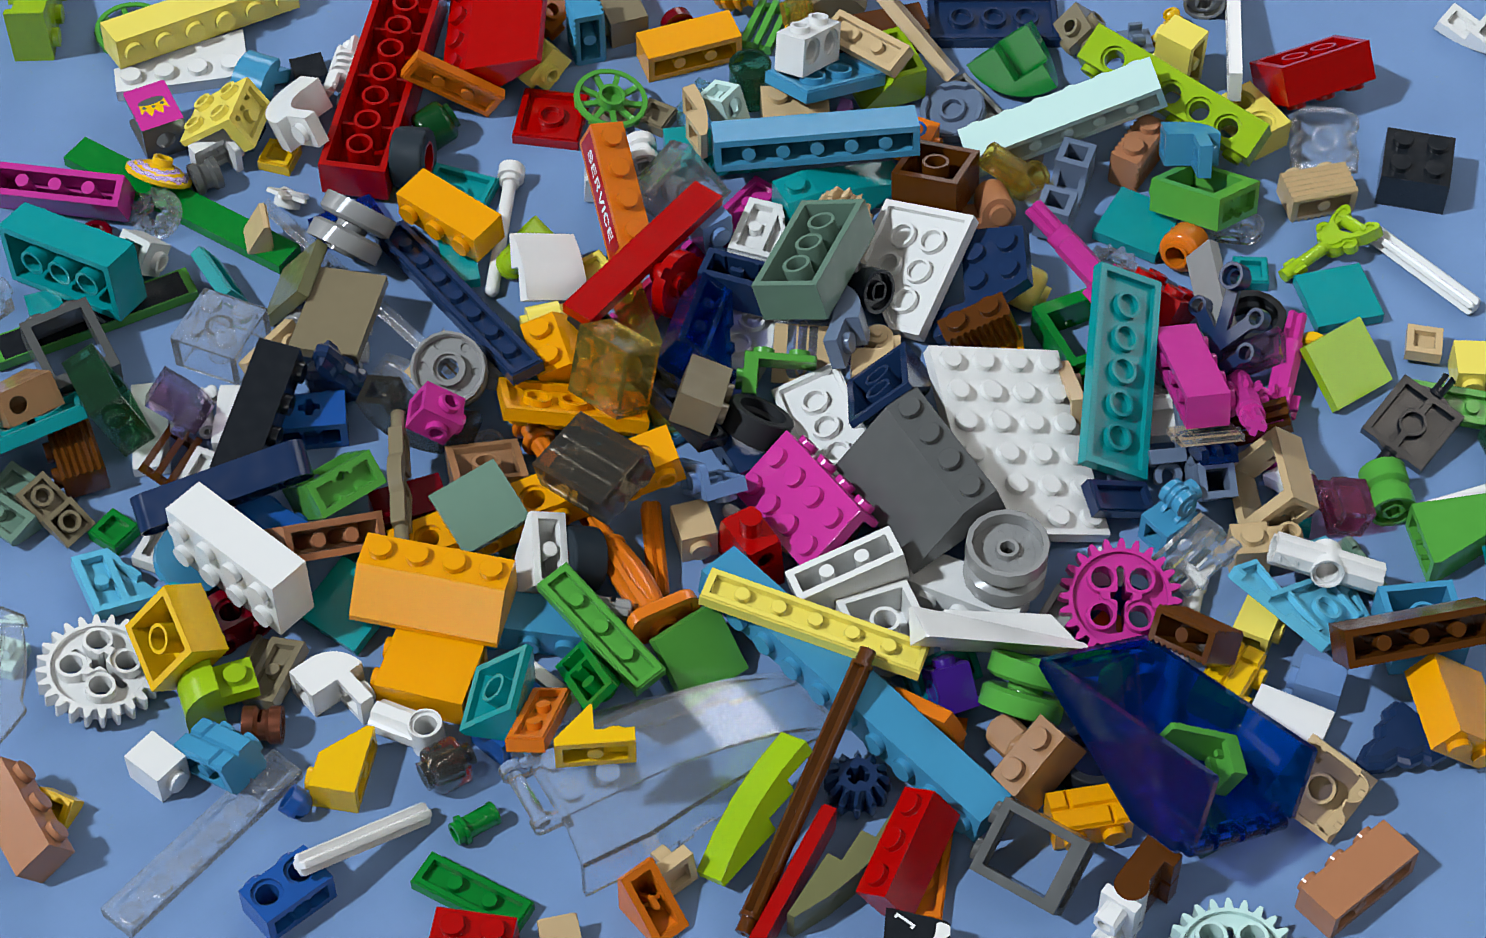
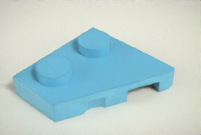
M108 548L71 557V568L93 617L95 614H98L100 621L108 619L110 615L116 617L141 610L161 589L160 586L153 588L142 580V573L132 565L123 563L120 557Z

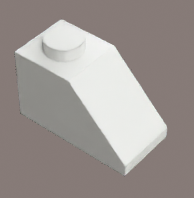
M528 512L514 558L518 592L540 594L537 591V584L565 562L569 564L566 514L564 512Z

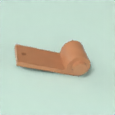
M989 179L978 185L974 194V204H967L961 213L976 217L979 222L976 229L1005 227L1015 219L1016 207L1006 185L998 179Z

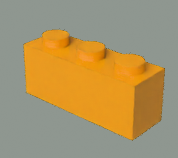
M725 10L636 32L637 58L650 83L741 60L742 35L730 11Z
M422 168L396 193L399 214L405 222L410 225H417L425 230L434 240H442L450 245L457 254L467 256L477 263L505 237L501 214L425 168Z

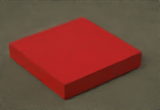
M525 88L512 133L513 143L579 151V142L582 139L586 119L574 107V93ZM580 94L581 101H589L590 96Z

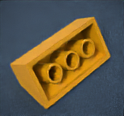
M368 532L356 562L349 620L497 648L518 588L515 560Z

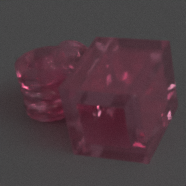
M1311 474L1320 507L1318 510L1322 513L1327 533L1330 535L1361 537L1377 515L1366 479L1332 477L1329 481L1318 480L1316 475Z

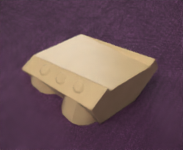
M1313 733L1307 742L1301 745L1296 752V756L1283 773L1278 776L1265 797L1330 844L1378 780Z

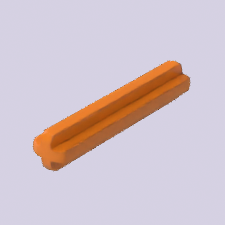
M646 500L642 502L640 509L645 564L655 579L663 597L670 593L662 509L659 501Z

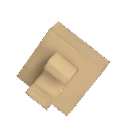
M662 844L650 853V856L657 862L656 865L673 896L698 879L693 852L684 844L673 852Z

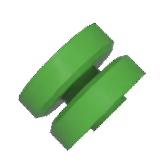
M992 649L987 669L993 675L1009 682L998 680L984 682L978 702L1003 714L1034 722L1042 714L1059 726L1066 705L1059 698L1044 693V691L1059 694L1070 691L1075 671L1030 655L1004 649Z

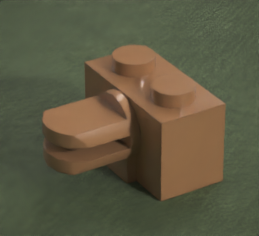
M1002 714L990 722L985 735L990 746L1003 757L1002 761L990 775L1012 796L1037 811L1044 804L1045 793L1054 792L1087 752L1066 732L1042 714L1036 718L1029 728L1015 717Z

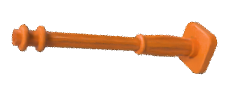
M529 423L526 426L512 424L513 435L523 440L522 448L524 452L529 455H536L545 470L566 462L554 444L555 433L553 429L542 424ZM601 513L579 519L582 526L597 527L604 534L609 555L607 575L621 598L632 601L633 612L628 616L626 626L642 644L650 643V639L701 607L698 604V597L690 589H682L663 597L647 567L626 544L624 537L613 532Z

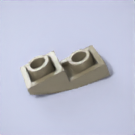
M44 471L38 474L14 496L25 509L36 515L39 523L67 549L96 524L71 496L67 497Z

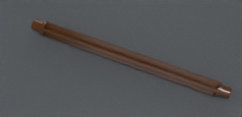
M860 646L856 658L851 659L850 666L812 749L813 752L808 758L746 901L739 912L741 918L735 931L744 937L749 938L775 891L862 690L873 670L871 665L876 652L869 647Z

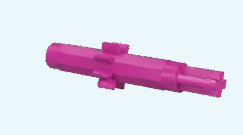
M1041 199L1037 200L1025 211V214L1048 238L1047 242L1055 249V252L1084 282L1087 288L1082 294L1091 303L1094 266L1101 262V260L1066 223L1062 224Z
M1295 310L1288 312L1283 336L1277 344L1268 387H1262L1258 394H1267L1269 400L1286 396L1292 420L1296 419L1301 401V396L1293 395L1302 358V353L1299 349L1303 347L1302 338L1307 320L1306 313H1297ZM1282 419V420H1278V421H1275V422L1267 423V425L1272 424V423H1276V422H1280V421H1284V420ZM1275 462L1266 470H1272L1273 468L1277 467V462Z
M1237 369L1226 377L1227 386L1229 389L1233 388L1236 397L1235 410L1230 411V418L1237 414L1240 423L1247 429L1248 434L1256 436L1258 430L1265 432L1267 429L1265 421L1266 412L1262 403L1268 402L1269 397L1264 393L1258 394L1263 387L1260 380L1253 384L1250 375L1246 371Z

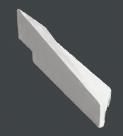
M917 606L908 608L910 646L940 647L941 651L991 653L992 649L996 648L1022 654L1070 656L1072 650L1088 649L1087 644L1076 641L1051 614L946 609L936 611Z

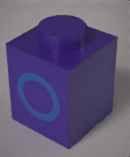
M943 654L932 658L931 665L923 667L921 674L929 701L952 711L954 714L980 706L969 661L954 657V654Z

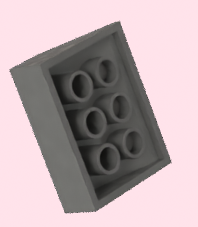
M917 386L885 407L835 465L837 472L843 475L856 488L853 491L854 495L860 494L875 508L871 514L879 522L877 526L880 529L887 526L891 528L905 555L907 566L913 574L967 538L968 530L977 518L991 511L1006 509L997 489Z

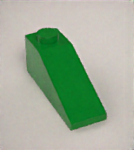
M583 639L555 666L583 710L589 704H592L594 711L602 702L610 700L615 695L618 686L622 683Z

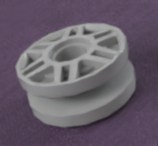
M453 331L434 333L423 340L413 353L410 365L412 383L417 391L429 381L466 398L464 408H467L481 397L487 388L490 375L487 357L476 342L463 333ZM451 362L457 363L459 367L457 375L452 379L442 378L441 372L444 365Z

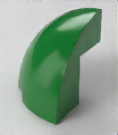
M1032 20L1001 39L993 47L981 53L966 65L971 73L984 85L999 93L1010 96H1036L1049 92L1058 86V76L1053 60Z

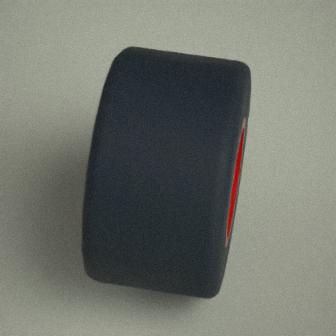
M400 126L392 134L388 155L389 174L392 183L396 187L402 188L422 168L433 173L437 162V147L434 133L428 127Z
M566 525L569 565L596 592L605 581L608 570L609 555L605 536L597 527Z

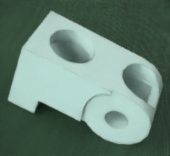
M715 79L701 92L711 122L750 118L739 84Z

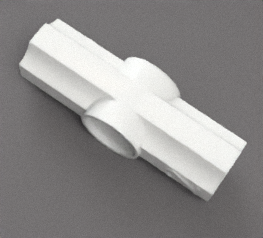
M1280 531L1277 534L1274 533L1267 553L1268 564L1311 576L1314 584L1322 588L1341 585L1375 595L1377 587L1383 586L1387 571L1386 563L1344 551L1340 544L1332 539L1325 538L1313 542Z

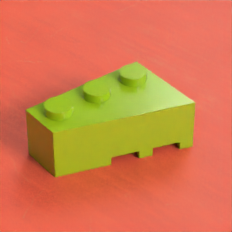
M8 0V5H12V8L4 9L3 17L15 61L55 60L56 47H61L62 43L59 24H64L65 21L62 1L67 0Z

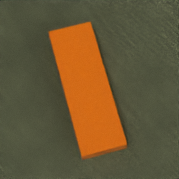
M419 49L401 69V78L486 117H489L505 99V89Z
M534 687L505 738L506 752L546 753L572 702L571 690L569 688Z

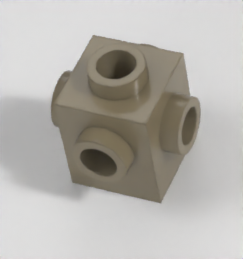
M1075 2L1053 25L1062 39L1060 45L1063 50L1070 56H1074L1075 54L1078 55L1098 23L1106 26V22L1097 12L1091 11Z

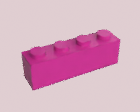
M0 161V208L16 210L21 204L27 202L59 215L129 222L136 190L125 175Z
M1196 323L1159 327L1156 366L1185 428L1196 429L1230 425V411L1235 410L1236 407L1235 392L1233 388H1228L1226 374L1224 371L1219 370L1217 356L1215 353L1210 352L1207 336H1202Z

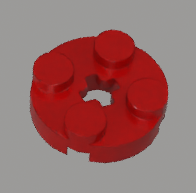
M678 249L666 256L662 263L657 262L653 265L650 272V280L653 282L652 310L654 313L679 321L689 317L699 305V303L694 302L698 295L697 272L703 261L702 258L697 257L695 253Z

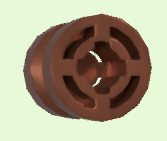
M244 705L241 714V734L244 735L246 732H250L259 741H268L270 744H283L285 738L284 706H270L268 709H259L256 705Z

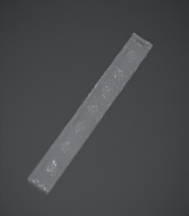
M269 198L265 201L264 205L267 206L268 217L300 246L306 249L316 240ZM327 250L322 262L324 267L350 270ZM382 300L377 315L417 349L426 337L385 300ZM454 362L447 363L454 371L458 368ZM446 365L442 368V372L446 375L451 376L453 373Z

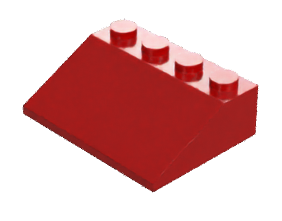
M451 0L443 61L498 87L515 79L542 63L547 0Z

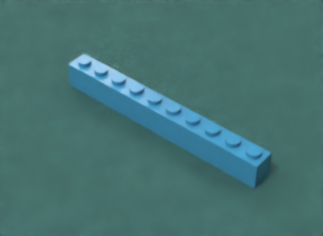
M735 546L701 570L698 592L701 594L713 567L785 592ZM722 613L735 630L742 631L753 641L760 653L768 655L781 667L783 673L789 679L796 680L807 690L809 696L816 704L823 705L830 711L853 658ZM872 670L845 730L852 731L863 741L866 749L871 754L879 756L885 761L901 781L908 782L913 788L932 790L939 794L960 814L954 829L960 834H965L974 843L989 830L991 823L988 822V818L995 804L998 801L1003 802L1005 797L1012 798V795Z

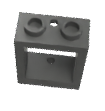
M86 296L78 300L66 301L56 309L43 314H34L27 318L26 321L19 323L23 343L36 368L51 371L62 397L78 391L81 392L84 398L124 381L121 363ZM85 321L103 357L55 376L38 340Z
M1005 797L1003 802L998 801L989 815L988 822L991 823V826L985 838L979 837L972 847L969 857L973 861L969 869L1052 915H1062L1098 843L1015 798ZM1014 813L1071 843L1045 896L988 865Z

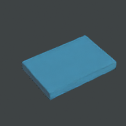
M844 52L839 53V60L804 78L776 71L775 69L765 71V83L805 104L884 86L886 74Z

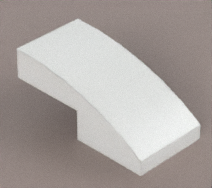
M1454 3L1437 22L1434 29L1462 46L1486 54V14L1479 21Z

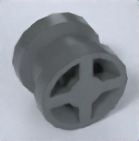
M214 156L205 158L204 162L200 164L191 163L186 165L187 174L192 180V187L196 193L205 195L207 190L211 188L218 190L225 187L221 169Z

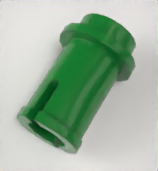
M488 801L485 805L463 817L459 815L454 816L453 822L448 824V829L456 844L461 845L465 843L469 845L473 841L472 838L496 825H500L502 821L495 805Z

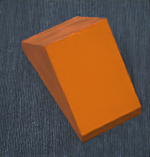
M653 857L646 858L617 879L619 909L646 938H673L689 926Z

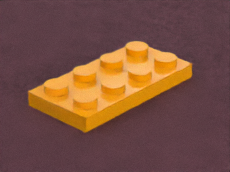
M498 377L496 391L503 421H508L513 425L542 424L557 430L573 427L580 428L589 433H598L601 430L614 431L629 437L642 434L649 429L650 420L642 396L636 390L537 380H525L513 386L506 377Z

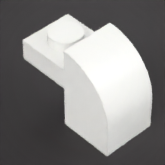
M338 651L323 652L310 657L289 671L293 693L315 717L342 701L363 725L368 723L376 695L372 687L365 681L362 662L356 657Z

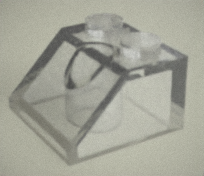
M670 140L637 177L645 210L654 218L695 180L722 195L723 200L732 192L689 144Z

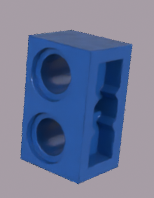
M302 845L294 852H287L281 856L274 866L261 875L251 877L244 884L243 888L238 890L244 913L267 938H280L337 897L333 876L326 868L307 876H300L298 871L294 869V856L307 850L308 848L305 845ZM300 877H309L307 880L302 882L295 881ZM268 900H276L273 904L262 905Z

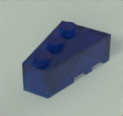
M703 271L680 296L655 363L680 380H682L692 353L732 368L731 355L735 352V343L730 338V329L734 326L732 291ZM732 368L733 371L729 383H732L737 378L735 368Z

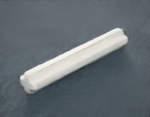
M1382 227L1383 236L1370 243L1466 315H1471L1479 308L1481 300L1478 296Z
M420 802L304 850L294 856V869L298 871L300 876H307L430 824L431 817L433 816L432 811L428 809L426 803Z

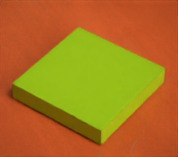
M1360 316L1299 349L1332 412L1342 409L1393 380Z

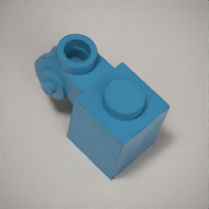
M1179 478L1171 480L1161 488L1158 495L1161 501L1141 514L1138 537L1149 547H1153V551L1160 557H1168L1196 537L1200 517L1196 511L1197 500L1202 497V490L1198 483L1193 479H1188L1185 482Z

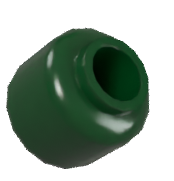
M433 101L411 116L413 127H428L433 131L437 151L458 137L457 128L461 124L447 103L441 105L439 102Z

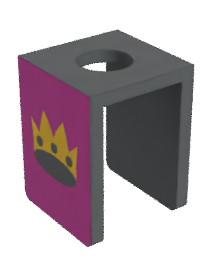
M164 80L123 93L124 100L134 119L129 121L130 127L147 159H152L153 154L156 153L169 156L188 149V146L184 147L180 142L185 131L184 117Z

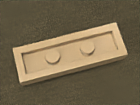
M841 9L831 18L841 21L840 50L894 79L915 54L910 45Z

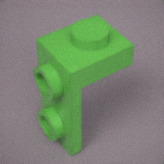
M764 346L754 347L753 351L745 350L744 368H737L735 389L742 390L741 394L757 396L760 367L814 371L817 369V356L810 355L809 351L802 349L789 350V354L775 353V349Z
M1172 722L1152 741L1154 751L1204 761L1213 794L1226 796L1248 775L1237 735Z

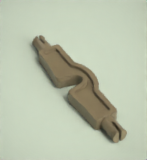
M396 409L390 413L391 427H388L389 455L387 457V480L390 492V521L394 528V537L409 540V534L413 533L412 494L406 482L408 478L412 477L410 440L405 428V411Z

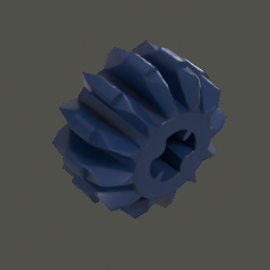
M857 750L854 758L850 759L842 753L839 757V763H830L827 776L824 779V790H826L825 793H827L829 805L838 806V812L841 816L851 811L856 820H858L861 812L865 811L873 817L876 813V807L885 806L888 793L891 791V780L887 776L888 770L886 765L876 764L874 754L864 759Z

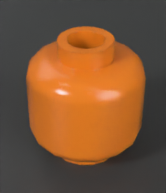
M1188 222L1178 223L1163 236L1159 244L1161 259L1174 271L1181 273L1189 272L1185 257L1209 239L1208 234L1200 226Z

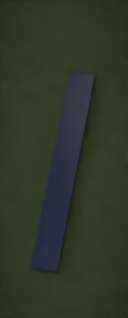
M404 220L397 222L389 239H380L374 236L376 244L380 245L381 249L464 335L476 342L487 359L513 386L545 371L543 360Z

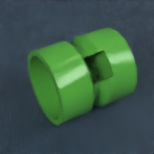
M1392 456L1380 457L1367 462L1360 468L1358 478L1363 495L1366 497L1365 501L1371 521L1380 526H1394L1405 522L1411 504L1416 503L1413 490L1409 488L1410 482L1404 462Z

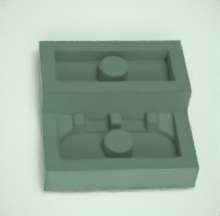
M494 459L489 460L428 496L459 548L470 552H477L525 524L528 514L520 498Z
M11 461L0 473V538L14 547L33 536L43 526L39 523L36 515L25 509L14 498L36 476L14 461Z

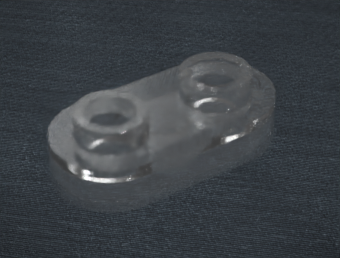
M1256 213L1218 232L1206 228L1203 229L1208 234L1209 239L1218 243L1253 245L1261 240L1265 223L1263 218Z

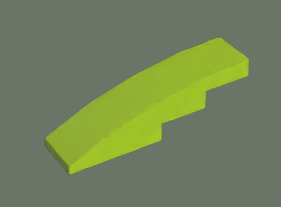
M780 732L756 761L733 795L712 833L697 868V873L700 877L725 887L775 832L776 828L769 818L794 792L788 779L813 752L807 741Z

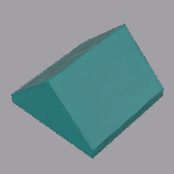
M525 644L476 667L459 732L467 736L505 741L507 734L534 687L536 676L532 646Z

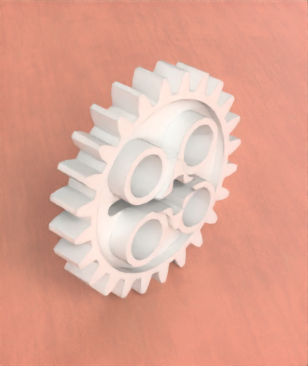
M95 614L92 623L87 624L82 617H79L78 627L73 628L70 624L65 623L64 635L53 631L51 633L52 643L42 644L43 654L37 655V668L35 669L39 695H44L47 707L55 705L57 717L68 711L69 723L72 724L79 717L84 718V726L86 728L90 726L93 719H98L101 728H105L109 718H112L117 725H121V715L126 714L130 718L135 719L136 706L147 710L148 698H157V692H152L125 628L129 619H125L120 625L115 624L114 615H110L106 623H101L98 614ZM106 692V694L98 695L96 693Z

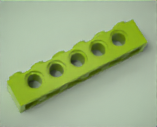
M1098 23L1077 55L1080 66H1082L1080 70L1092 79L1100 73L1113 71L1107 65L1114 58L1123 59L1124 63L1121 66L1123 67L1132 61L1150 56L1164 96L1172 91L1181 94L1178 101L1167 103L1168 107L1157 110L1158 113L1166 117L1164 121L1201 123L1214 127L1219 131L1225 126H1235L1238 131L1233 137L1225 138L1221 136L1220 150L1223 151L1221 155L1234 165L1238 166L1241 162L1250 167L1272 134L1270 124L1101 23ZM1203 108L1209 111V115L1203 120L1197 121L1191 118L1193 112L1197 109Z

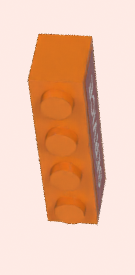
M623 121L590 124L579 142L608 260L649 224Z

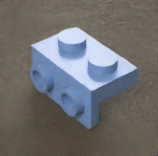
M683 457L680 458L687 479L677 482L676 487L679 491H682L683 495L707 502L715 500V503H725L737 499V493L748 490L744 475L721 469L708 472L705 463Z

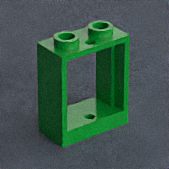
M1085 289L1033 306L1030 330L1043 350H1058L1061 361L1068 360L1074 373H1080L1083 385L1087 354L1075 357L1059 331L1089 321L1091 303L1082 294Z

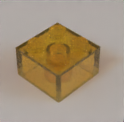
M612 318L580 324L568 391L615 420L648 413L660 346Z

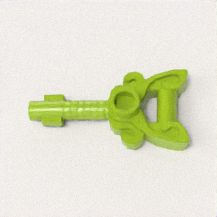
M1344 204L1334 212L1329 222L1324 221L1316 225L1318 244L1298 258L1292 257L1285 262L1283 268L1278 271L1279 276L1284 282H1288L1294 275L1306 273L1308 271L1307 267L1325 255L1330 258H1338L1344 253L1353 255L1358 252L1359 246L1367 245L1382 237V227L1378 222H1366L1363 224L1352 217L1350 205ZM1345 228L1350 232L1341 231V229Z

